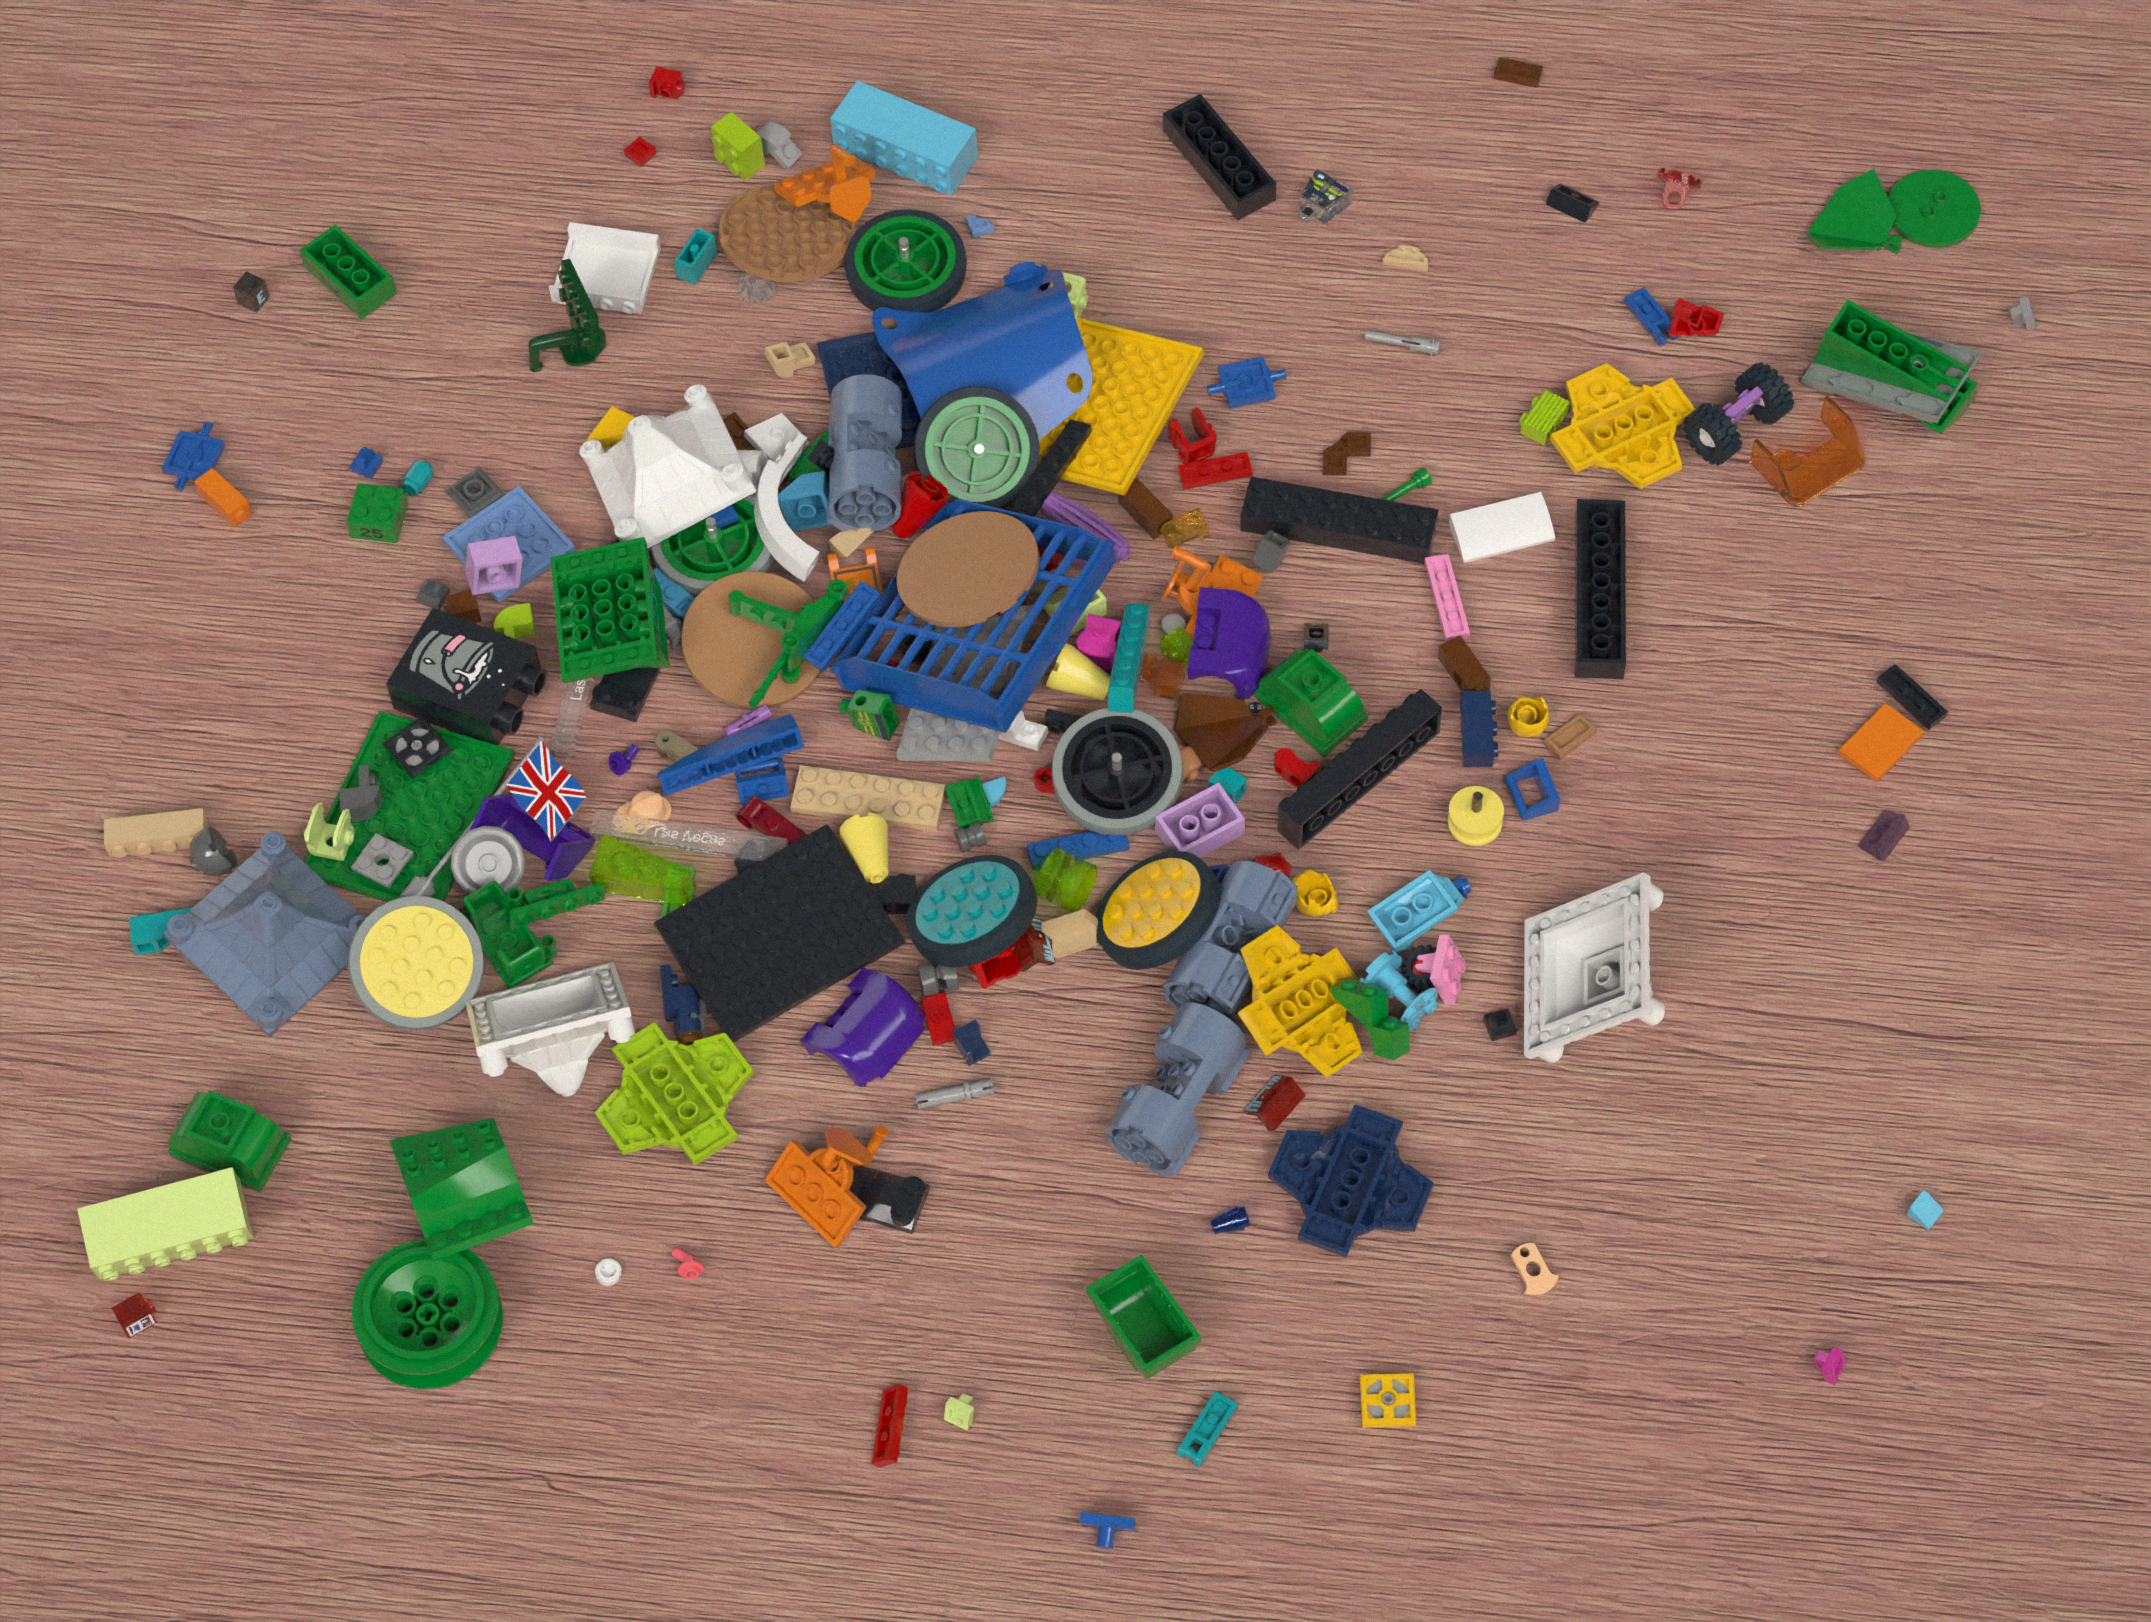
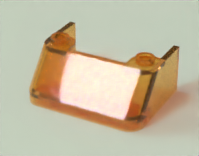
M1828 395L1824 397L1820 420L1835 436L1801 458L1788 449H1782L1772 454L1758 439L1753 442L1750 464L1788 504L1795 507L1807 504L1860 471L1865 463V454L1853 421Z

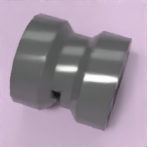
M978 821L971 823L968 828L964 829L961 827L954 830L957 844L962 853L970 851L971 847L986 845V839Z

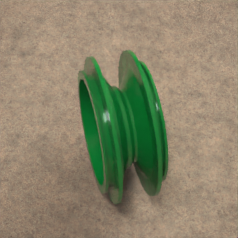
M421 1239L392 1248L370 1265L360 1279L354 1293L352 1323L365 1357L380 1375L406 1388L429 1390L447 1387L466 1379L489 1359L501 1336L503 1307L490 1270L474 1252L466 1249L433 1262L426 1240ZM428 1292L434 1293L431 1297H423ZM449 1302H457L455 1306L447 1307ZM405 1307H412L411 1310L406 1313L401 1312L402 1309H404ZM453 1325L459 1326L455 1331H448ZM413 1331L410 1336L402 1337L405 1332ZM431 1340L437 1341L433 1346H425Z

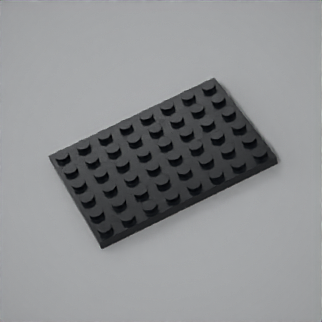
M828 824L653 922L656 930L722 1033H726L732 1042L739 1040L905 944L904 938Z

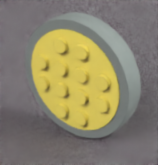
M425 896L401 897L391 900L372 911L355 932L348 955L350 981L355 994L364 1007L379 1020L394 1027L409 1030L434 1028L449 1022L467 1008L465 1001L475 997L481 984L484 969L481 942L468 919L446 902Z

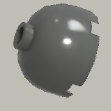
M207 826L193 837L190 843L192 858L189 861L196 871L199 872L201 870L207 875L220 876L238 864L233 850L231 849L228 852L224 845L227 841L212 826Z

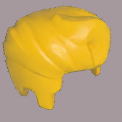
M1521 696L1509 707L1508 721L1511 729L1517 736L1526 738L1536 737L1546 730L1550 723V714L1546 701L1543 698L1534 699Z
M1308 870L1292 879V882L1298 886L1296 891L1298 900L1295 906L1300 913L1311 917L1336 913L1339 908L1337 892L1334 890L1327 874L1323 873V875H1320L1313 870Z

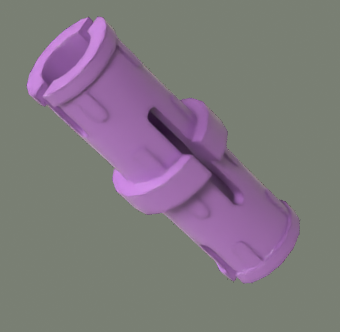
M763 704L749 714L744 713L740 715V719L723 727L722 730L725 736L728 737L761 724L767 719L772 718V714L768 707Z

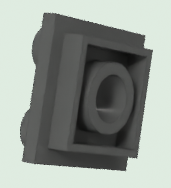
M477 468L445 490L446 494L469 518L505 495L480 468ZM473 489H480L476 494L469 493Z

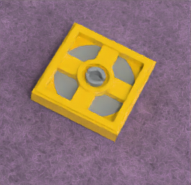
M1414 1373L1360 1374L1362 1428L1416 1427Z

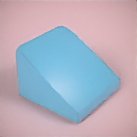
M1923 1190L1910 1206L1907 1216L1927 1230H1930L1944 1210L1928 1192Z

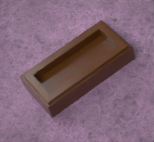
M1499 57L1494 72V79L1538 88L1543 66Z

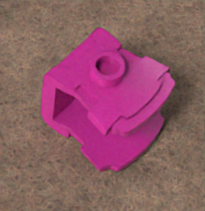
M1089 613L1087 626L1083 633H1080L1075 644H1077V649L1105 672H1110L1113 668L1122 621Z

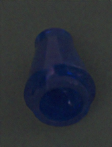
M1235 1206L1210 1220L1215 1235L1244 1231L1246 1227L1251 1226L1244 1206L1239 1208Z

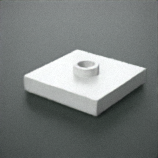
M780 413L744 430V437L756 450L765 451L768 460L775 462L779 455L783 456L785 454L784 450L789 440H795L800 432ZM808 440L806 441L804 450L810 445V442Z

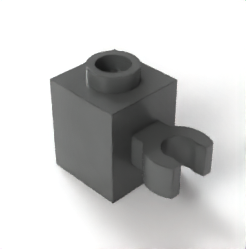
M1270 530L1261 539L1252 562L1257 564L1262 570L1273 573L1281 565L1291 541Z

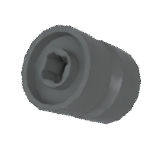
M932 962L917 965L924 997L936 995L939 990H943L945 993L959 990L955 967L934 965Z

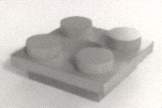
M375 833L351 866V869L390 888L414 853ZM382 859L389 860V862L386 865H377V863Z

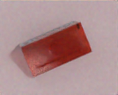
M1033 918L1025 933L1014 943L1015 949L1013 953L1018 957L1023 972H1026L1038 962L1051 966L1056 963L1053 957L1050 938L1042 932L1041 923L1045 922L1044 920Z
M1274 1075L1243 1111L1246 1115L1257 1116L1268 1131L1274 1132L1306 1095L1292 1077Z

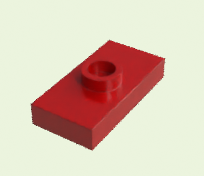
M946 993L921 998L933 1046L953 1042V1031L956 1029Z

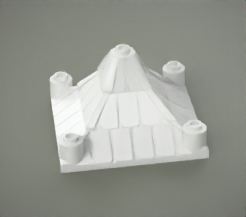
M697 384L689 387L684 395L688 405L667 417L641 415L634 418L624 430L622 440L604 449L598 440L591 439L580 447V455L590 470L615 527V534L620 542L645 537L648 549L756 492L713 398L703 385Z
M1643 872L1525 920L1524 1056L1529 1059L1539 1057L1548 1063H1554L1561 1058L1564 1050L1563 1045L1569 1044L1572 1041H1577L1588 1035H1593L1636 1018L1650 1026L1658 1024L1663 1019L1665 1007L1662 1002L1652 997L1648 924L1649 911H1654L1662 904L1664 895L1661 888L1650 882L1648 874Z
M614 962L465 1001L477 1054L484 1074H489L490 1077L503 1074L504 1070L508 1067L506 1058H510L512 1062L537 1072L538 1076L557 1094H562V1096H571L580 1088L588 1064V1058L604 1038L605 1032L608 1031L610 1039L616 1040L617 1043L627 1042L635 1034L630 1008Z

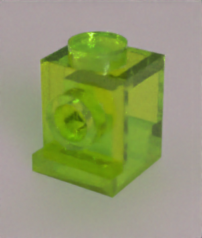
M1179 627L1161 638V652L1163 655L1167 653L1170 661L1177 663L1181 669L1188 668L1193 641Z

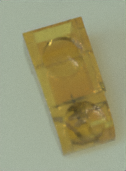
M1199 508L1166 522L1160 528L1168 548H1174L1175 545L1181 546L1185 542L1196 538L1203 540L1210 537L1207 524Z

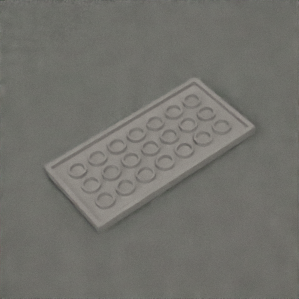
M1021 605L994 646L1006 648L1033 605ZM996 614L990 616L974 641L985 643L1001 616ZM972 625L958 627L953 636L964 638ZM937 626L936 631L943 633L947 627ZM1032 626L1015 650L1016 652H1025ZM932 640V648L929 650V653L931 652L937 641ZM950 645L945 647L927 676L938 678L957 649V646ZM973 650L966 652L947 681L958 684L978 652ZM987 657L968 687L979 689L999 657ZM1015 661L1007 663L987 695L998 701L1021 663ZM911 708L896 756L899 761L991 762L1000 731Z

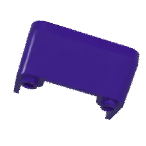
M511 793L484 797L470 829L481 826H496L512 833L524 849L546 862L545 869L547 871L543 879L547 881L566 878L592 849L596 840L593 835L568 821L554 840L550 842L543 828L520 807Z

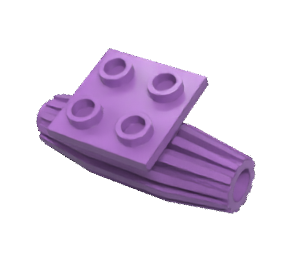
M1051 493L1045 499L1041 511L1050 521L1082 528L1103 541H1114L1115 546L1113 550L1117 558L1115 563L1124 562L1131 553L1130 543L1107 521L1080 503L1060 494ZM1075 558L1073 561L1081 568H1084L1087 563L1086 560Z

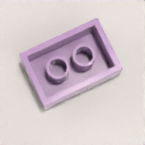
M1217 783L1156 816L1155 832L1169 851H1185L1201 858L1244 835L1245 818L1220 783Z

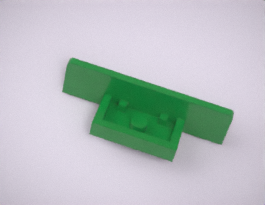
M571 878L523 892L526 905L509 911L510 928L522 927L540 919H549L563 912H572L579 907L597 904L605 900V885L601 882L576 890Z

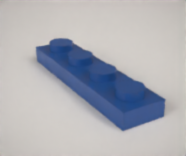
M861 581L804 654V660L824 673L882 598L881 594Z
M1088 831L1027 844L1026 850L1032 870L1127 851L1129 850V842L1126 835H1103Z

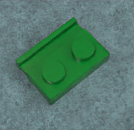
M979 776L971 781L964 780L945 786V792L958 828H968L971 823L977 821L980 826L988 821L990 823L994 822V817Z

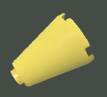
M1066 643L1057 658L1054 669L1050 673L1046 686L1050 689L1104 701L1108 697L1111 676L1075 647Z
M868 813V816L861 818L859 814L854 815L840 826V841L867 882L879 883L888 875V825L886 819L876 813Z

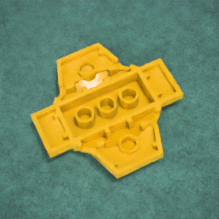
M1605 363L1567 381L1566 390L1574 416L1572 417L1571 425L1550 434V441L1574 474L1591 466L1594 470L1599 467L1613 469L1635 486L1642 489L1682 469L1680 455L1673 438L1676 426L1682 424L1685 420L1684 418L1692 413L1695 408L1673 378L1653 387L1644 384L1642 388L1635 387L1629 383V378L1608 363Z
M1276 925L1240 949L1253 983L1252 1003L1239 1011L1238 1015L1266 1056L1281 1046L1299 1052L1327 1078L1363 1053L1353 1024L1346 1021L1347 1009L1331 994V986L1341 982L1343 978L1350 977L1355 978L1356 981L1359 980L1337 947L1322 957L1314 953L1310 956L1302 954L1299 951L1301 946Z

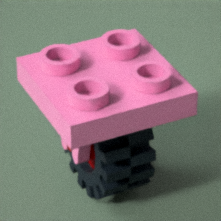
M1439 935L1437 947L1434 946L1432 948L1431 945H1427L1425 949L1423 945L1418 946V951L1415 948L1411 950V956L1407 953L1404 956L1407 961L1402 960L1401 963L1403 966L1401 972L1403 977L1407 979L1409 987L1413 991L1415 990L1416 993L1421 994V991L1424 992L1429 988H1436L1445 1005H1455L1456 997L1461 991L1460 978L1461 974L1465 971L1466 963L1449 935Z

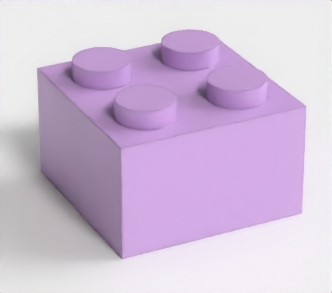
M515 536L468 543L465 574L472 595L519 588L522 556Z

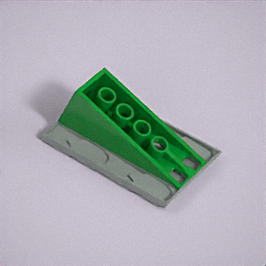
M1847 299L1826 330L1814 361L1800 383L1832 395L1835 393L1860 403L1866 402L1900 415L1904 413L1929 423H1938L1983 352L1904 331Z

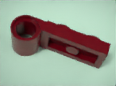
M751 796L735 814L737 820L743 826L749 829H757L782 849L808 835L756 796Z

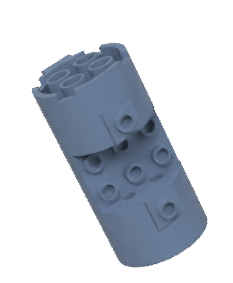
M868 374L851 376L840 381L831 393L828 445L834 448V461L830 466L828 483L827 521L843 532L848 529L857 531V527L871 528V531L882 530L894 524L900 517L902 470L900 462L895 458V447L902 438V393L895 383L884 377Z
M1236 861L1232 863L1220 883V905L1211 926L1194 946L1180 956L1163 986L1166 990L1164 997L1175 1010H1178L1181 1004L1187 1002L1202 1004L1222 1013L1233 1021L1253 984L1240 949L1276 925L1283 929L1297 903L1298 896L1296 891L1298 886L1284 873H1277L1264 865L1251 861Z
M1193 1002L1181 1004L1171 1022L1164 1025L1159 1031V1038L1154 1044L1156 1045L1154 1051L1157 1059L1163 1066L1159 1067L1155 1072V1079L1151 1086L1137 1084L1125 1088L1121 1094L1122 1099L1117 1105L1118 1109L1105 1129V1132L1109 1134L1107 1141L1118 1153L1135 1164L1139 1161L1140 1163L1150 1165V1171L1159 1173L1162 1177L1177 1176L1201 1136V1133L1196 1130L1198 1122L1193 1112L1206 1090L1212 1095L1226 1093L1250 1053L1245 1048L1247 1039L1244 1033L1233 1021L1208 1006Z

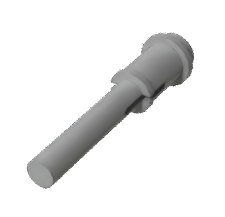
M1366 330L1365 339L1410 347L1411 351L1430 353V356H1433V354L1438 355L1440 349V341H1437L1436 338H1433V340L1416 336L1408 338ZM1404 340V341H1409V342H1414V343H1420L1421 345H1415V344L1404 343V342H1402V341Z

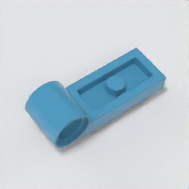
M655 568L653 571L662 589L663 605L683 623L686 613L695 598L680 585L668 579L658 568Z

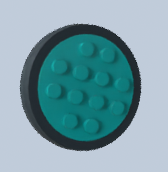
M982 855L967 858L944 868L920 888L915 895V902H912L908 909V932L913 944L921 955L936 965L964 967L978 964L1002 953L1025 933L1036 913L1037 894L1031 878L1016 861L999 855Z

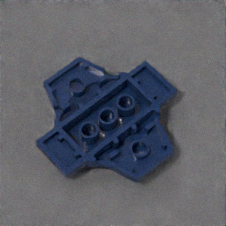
M1354 1104L1346 1125L1336 1128L1335 1132L1328 1135H1321L1319 1131H1286L1268 1172V1178L1300 1203L1306 1218L1298 1234L1299 1241L1347 1258L1354 1240L1358 1236L1369 1233L1374 1229L1415 1232L1433 1190L1434 1183L1411 1165H1405L1401 1161L1399 1150L1395 1143L1403 1127V1121Z

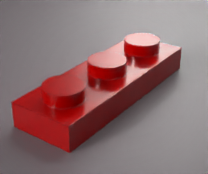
M1247 452L1178 465L1183 490L1253 476Z
M902 1384L883 1389L871 1463L879 1468L897 1463L908 1394V1387Z

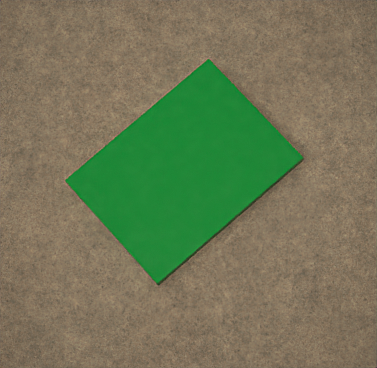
M379 711L340 789L359 787L358 766L369 765L371 774L376 775L377 785L380 786L383 795L382 806L371 818L350 822L351 826L355 829L352 845H349L344 861L315 856L309 852L304 863L328 885L385 902L401 898L400 894L414 877L421 878L424 876L427 878L475 819L484 797L493 796L497 792L513 760L514 750L432 726L451 747L452 752L412 780L385 750L382 743L414 721ZM340 790L324 820L328 824L337 825L341 816ZM375 833L414 853L390 888L351 869V866ZM333 837L326 841L328 846H333ZM451 857L431 880L434 884L432 888L435 891L431 898L445 902L455 881L451 870ZM382 859L377 863V865H386L389 862V860Z

